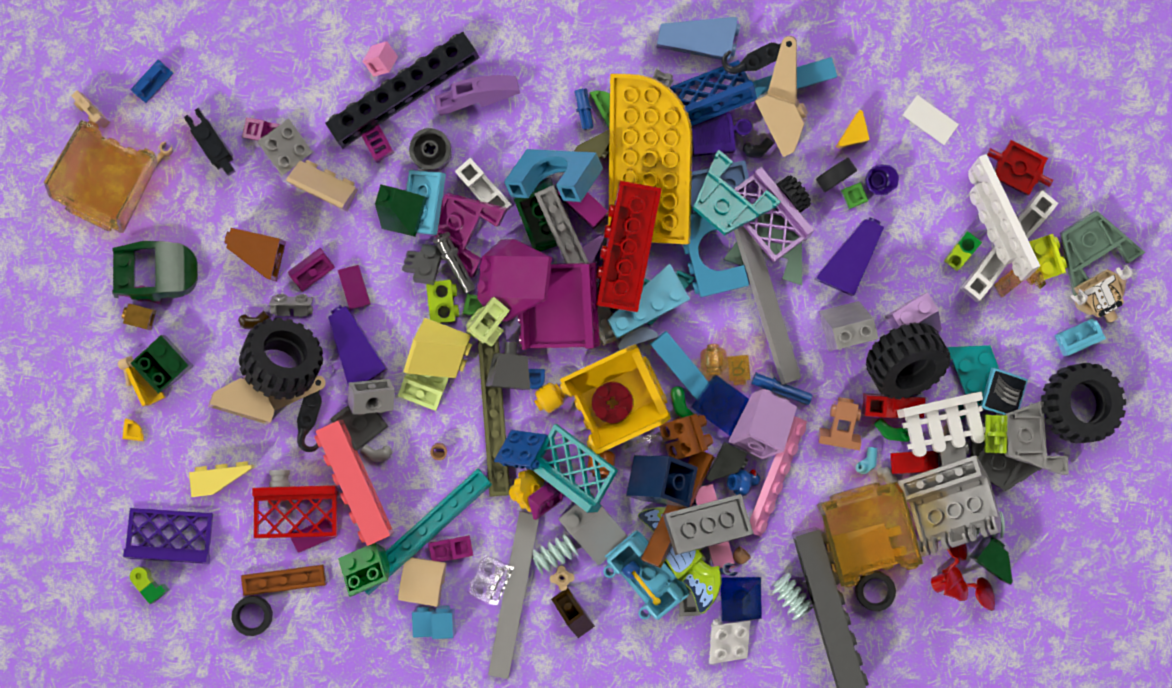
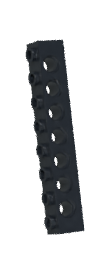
M464 32L455 34L445 44L436 46L427 56L418 58L413 65L400 70L392 79L382 82L380 87L374 91L367 92L359 101L350 103L345 110L339 114L332 115L325 124L343 149L360 138L361 135L372 130L375 126L413 103L480 57ZM452 52H457L456 56L449 57ZM440 63L438 68L432 69L434 64ZM417 75H423L421 79L415 80ZM406 86L403 91L398 92L399 87ZM384 97H388L385 103H380ZM371 108L368 114H363L366 109ZM349 120H354L350 126H346Z

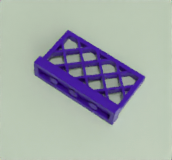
M130 508L126 548H124L123 557L138 560L210 564L209 553L213 513ZM135 513H142L148 520L138 527L134 523ZM158 515H164L168 522L158 528L152 520ZM179 516H184L189 523L179 530L173 521ZM200 517L208 518L207 526L200 531L194 522ZM148 523H151L157 531L147 538L141 529ZM169 524H172L178 532L168 540L162 533V530ZM192 525L198 534L189 541L182 532ZM139 532L145 541L139 546L131 545L132 537ZM160 533L166 542L160 547H155L150 540ZM179 535L187 542L180 549L175 548L171 543ZM201 536L205 540V550H196L191 543Z

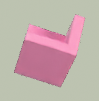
M386 41L372 45L362 62L375 77L389 73L398 56Z

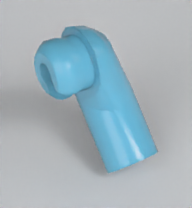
M867 447V458L856 464L855 468L858 473L867 474L876 467L878 448Z

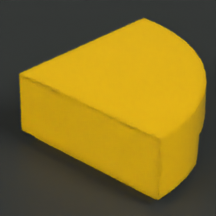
M125 418L122 439L144 441L143 430L138 423Z

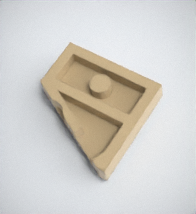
M76 90L71 95L75 100L73 104L81 112L85 111L89 116L88 119L96 127L100 125L105 128L110 123L83 93Z

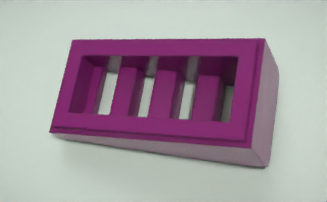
M379 124L361 135L376 163L394 153ZM378 131V135L368 140L367 136ZM382 138V142L372 147V142ZM383 145L386 146V148L382 151L375 153L374 150L382 147Z

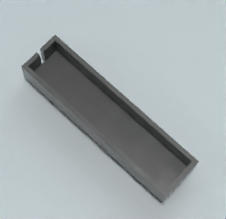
M817 527L792 533L836 688H866L869 685L866 674L860 669L863 662L860 653L857 650L855 651L854 648L857 645L855 635L848 628V625H851L848 612L846 613L842 605H845L843 594L837 590L836 585L839 584L837 573L830 566L834 563L831 553L825 548V544H828L825 532L820 531Z

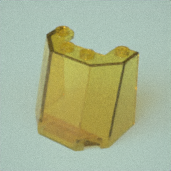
M81 120L46 177L44 185L48 196L52 200L66 206L65 210L106 231L114 229L119 233H124L158 164L157 157L153 151L144 148V150L139 149L137 152L131 147L125 148L113 138L106 139L102 137L99 126L96 123Z
M897 482L881 486L880 483H871L833 494L829 497V501L820 502L816 505L841 587L857 585V582L860 580V574L870 575L875 570H888L896 564H900L906 570L916 569L918 565L923 564L906 497Z

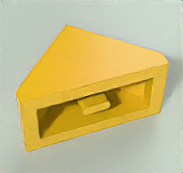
M859 109L836 144V148L840 149L863 144L870 140L862 110Z

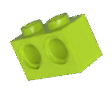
M452 280L435 281L434 285L426 284L430 320L440 324L456 322V317H460L459 306L454 304V297L457 296L456 284H452ZM440 286H445L448 289L447 295L442 298L438 297L437 289ZM446 306L450 309V314L447 318L440 317L439 310L441 307Z

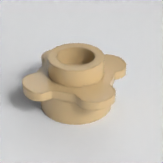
M559 566L557 572L550 576V582L555 583L561 591L567 589V585L574 581L575 577L564 566Z

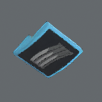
M991 368L980 406L983 409L1001 415L1018 410L1028 379Z

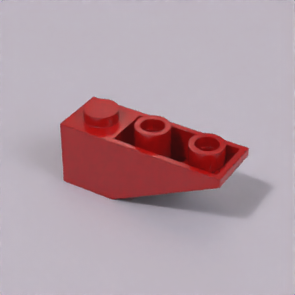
M863 393L862 414L871 417L898 418L897 410L925 404L926 397L911 396V398L906 399L904 397L901 399L893 397L891 399L883 394ZM924 413L919 414V418H924Z

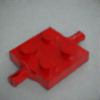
M1013 140L1009 141L1002 153L992 148L987 153V156L997 160L994 171L999 181L1027 196L1030 195L1038 182L1048 187L1053 182V179L1043 175V169L1048 158Z

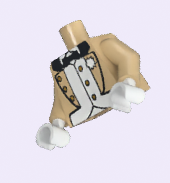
M1125 265L1123 270L1119 267L1116 268L1118 274L1107 269L1074 287L1077 295H1071V298L1074 300L1076 308L1087 315H1094L1098 318L1104 316L1108 323L1115 321L1118 318L1115 309L1123 305L1126 282L1133 274L1129 266Z

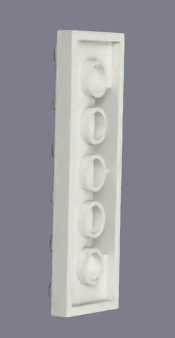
M987 154L978 157L968 171L969 180L975 185L970 191V200L979 211V219L988 230V238L994 243L999 260L1003 261L1004 266L1012 263L1014 274L1019 277L1020 281L1026 280L1040 267V264Z

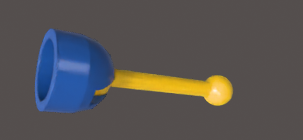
M635 561L627 564L622 569L624 575L630 579L636 578L653 599V604L656 606L660 605V598L655 597L639 577V565Z

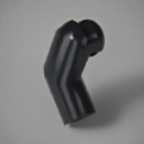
M766 137L760 145L747 143L743 147V152L750 158H760L766 154L774 142Z

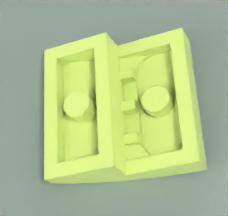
M406 373L398 397L436 411L449 378Z

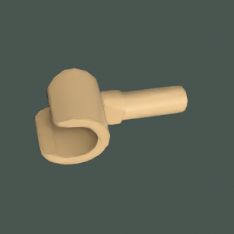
M166 141L160 144V153L151 164V167L154 169L164 156H169L173 152L172 146L168 151H163L167 144Z
M131 356L118 361V367L123 370L126 386H131L130 379L125 371L126 368L133 367L130 364L134 360Z

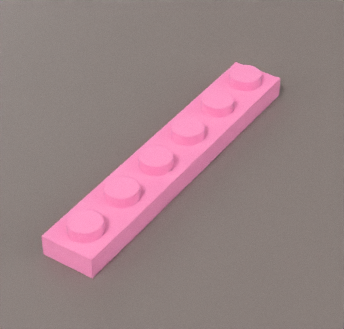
M794 416L784 452L775 455L749 520L754 535L761 537L767 529V521L775 509V501L778 494L782 491L783 481L790 471V464L793 456L798 451L801 436L806 431L807 421Z

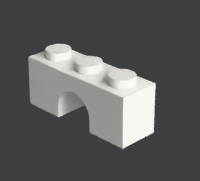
M471 158L455 171L458 177L480 201L505 207L508 210L512 208V204L492 184Z

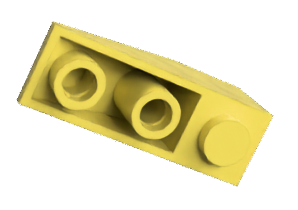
M248 461L236 462V467H228V464L215 465V469L207 470V466L194 467L195 471L189 472L191 497L216 494L255 467L254 465H248Z

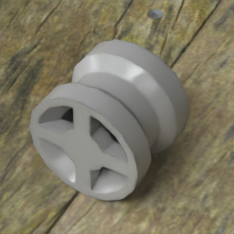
M269 470V475L271 476L269 487H290V482L288 481L290 470Z

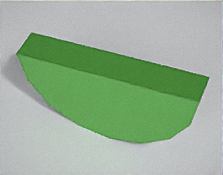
M600 90L590 92L595 105L608 129H610V94Z

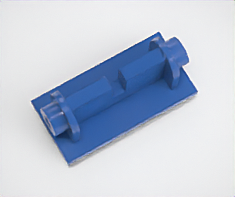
M158 59L130 90L147 103L172 76L173 72Z

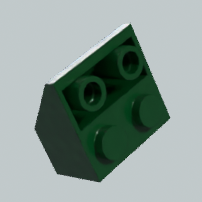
M160 335L130 363L158 394L179 380L193 367V364L166 335Z

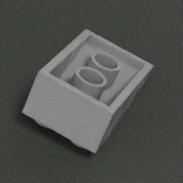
M575 504L558 518L598 566L607 559L605 555L628 537L603 506H601L598 512L587 513Z

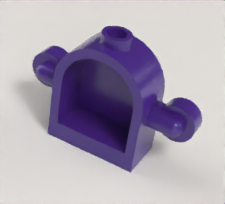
M728 111L691 126L693 157L716 155L718 150L723 154L735 153L734 133L740 136L748 135L752 130L751 122L748 119H740L733 125L732 116Z

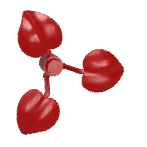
M966 544L953 548L950 546V549H947V551L955 558V561L946 569H943L942 574L931 578V585L934 591L937 593L944 591L946 596L953 597L959 601H965L968 599V587H973L976 589L975 596L978 602L987 610H995L994 591L989 581L984 577H980L977 579V584H966L961 571L955 567L960 560L964 561L967 558Z

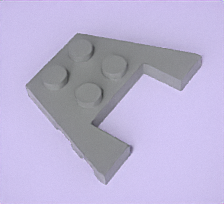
M1039 401L1003 415L1008 416L1006 457L1060 475L1069 474L1068 456H1047L1045 413L1042 414L1041 407H1044V402Z

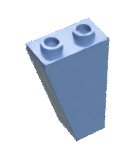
M737 17L662 23L656 47L722 60L723 55L730 50L732 53L727 58V61H729L730 56H735L737 44H733L734 36L739 35L741 24H737Z

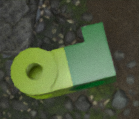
M965 231L954 245V248L946 256L944 262L955 271H958L982 242L970 232Z
M136 567L130 572L131 582L149 604L155 603L170 590L165 584L159 586L151 577V571L147 567Z

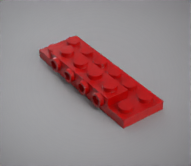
M619 181L616 201H614V205L610 204L608 210V217H611L610 225H606L604 231L607 243L606 246H602L600 252L603 264L602 267L598 266L596 279H599L600 283L596 305L638 312L662 188Z

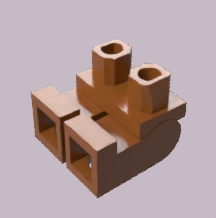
M697 414L675 418L659 426L664 442L678 438L676 441L665 444L668 456L679 460L708 450V447L714 442L710 434L703 435L701 427L707 425L704 415L697 416ZM666 426L670 430V436L666 432ZM672 447L676 449L677 456L673 453Z

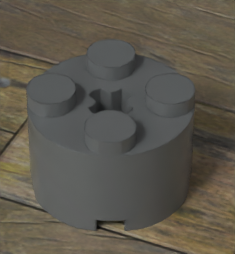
M424 128L412 137L409 154L413 162L420 169L436 172L442 170L450 162L452 146L443 132L437 129ZM428 146L435 148L434 154L426 153Z

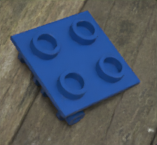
M511 430L494 462H499L503 466L519 467L520 469L524 467L530 470L538 469L540 463L536 460V456L545 442L547 434Z

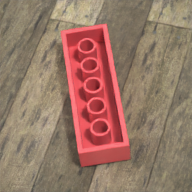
M338 420L316 430L317 435L314 437L319 448L323 447L325 451L323 458L327 466H331L334 471L332 478L336 486L340 485L343 491L340 493L344 504H348L351 509L349 515L353 524L357 523L360 529L358 536L361 542H366V545L369 546L392 535L394 531L359 453L353 448L352 438L344 420Z

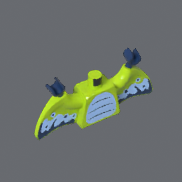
M666 507L644 510L638 514V517L654 532ZM671 547L665 561L676 578L691 590L699 613L704 614L712 606L719 594L722 574L729 576L737 575L738 572L729 571V568L736 566V564L725 563L723 568H720V566L712 567L705 562L706 558L701 551L702 549L675 556L673 547Z

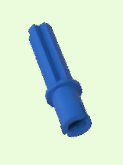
M755 372L751 382L752 385L805 405H809L812 400L811 393L787 384L781 385V382L777 381L775 377L772 379Z

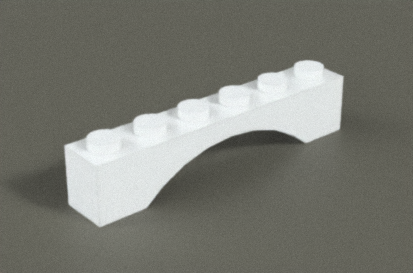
M1043 190L1036 193L1017 217L1027 239L1059 204ZM995 245L960 288L974 301H980L1006 267L1003 261L999 260Z

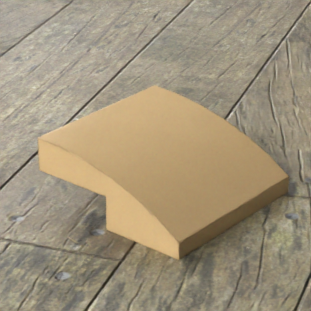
M411 557L403 566L398 600L439 606L442 584L445 583L446 563Z

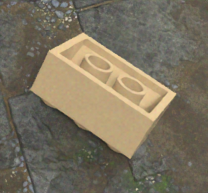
M306 160L305 163L302 161L297 163L286 179L288 183L338 208L348 211L358 191L354 187V182L343 178L341 181L335 178L336 173L325 169L323 172L317 169V164Z

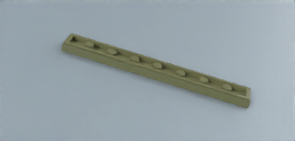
M499 338L492 347L478 340L488 480L492 483L489 487V496L509 495L510 489L508 466L494 462L506 440L503 389L486 386L493 355L500 353Z

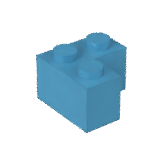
M450 605L437 606L435 610H429V606L417 607V610L412 612L413 638H454L456 634L455 609H450Z

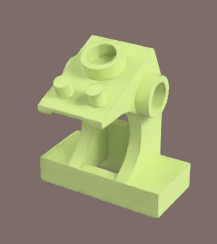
M495 297L491 298L486 306L479 308L467 322V334H470L472 338H477L481 343H486L492 347L504 332L498 325L510 310Z

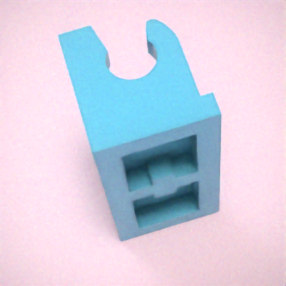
M1094 319L1054 335L1063 356H1069L1106 339L1097 320L1094 321Z

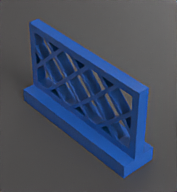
M736 60L729 63V65L736 66L740 64V61ZM723 66L670 87L674 93H680L678 98L685 105L691 126L754 102L757 99L754 84L749 80L746 72L736 75L728 74ZM713 77L719 78L716 83L709 80ZM724 79L732 80L730 85L722 84ZM737 82L743 83L738 86H735ZM693 85H700L697 90L690 89ZM705 87L713 88L710 93L702 92ZM718 89L725 90L716 94ZM686 94L693 95L691 101L683 99ZM699 97L705 98L700 101H697Z

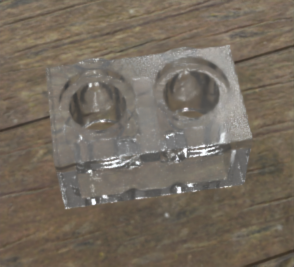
M484 555V558L479 562L476 576L470 582L468 593L488 604L497 605L514 567L495 557ZM495 565V572L492 574V568ZM486 585V586H487V589H486V592L484 593V592H483V588H484V586Z

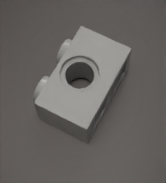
M390 379L351 382L348 388V406L353 415L393 411L395 389Z

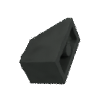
M724 442L705 479L712 481L737 473L739 469L743 470L749 460L746 458L747 453Z

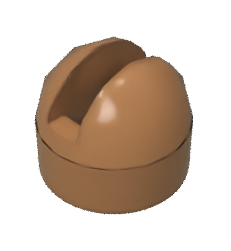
M435 443L430 451L432 458L443 460L447 455V447L443 443ZM434 449H444V451H434Z
M741 546L733 553V559L738 564H744L751 558L749 553Z

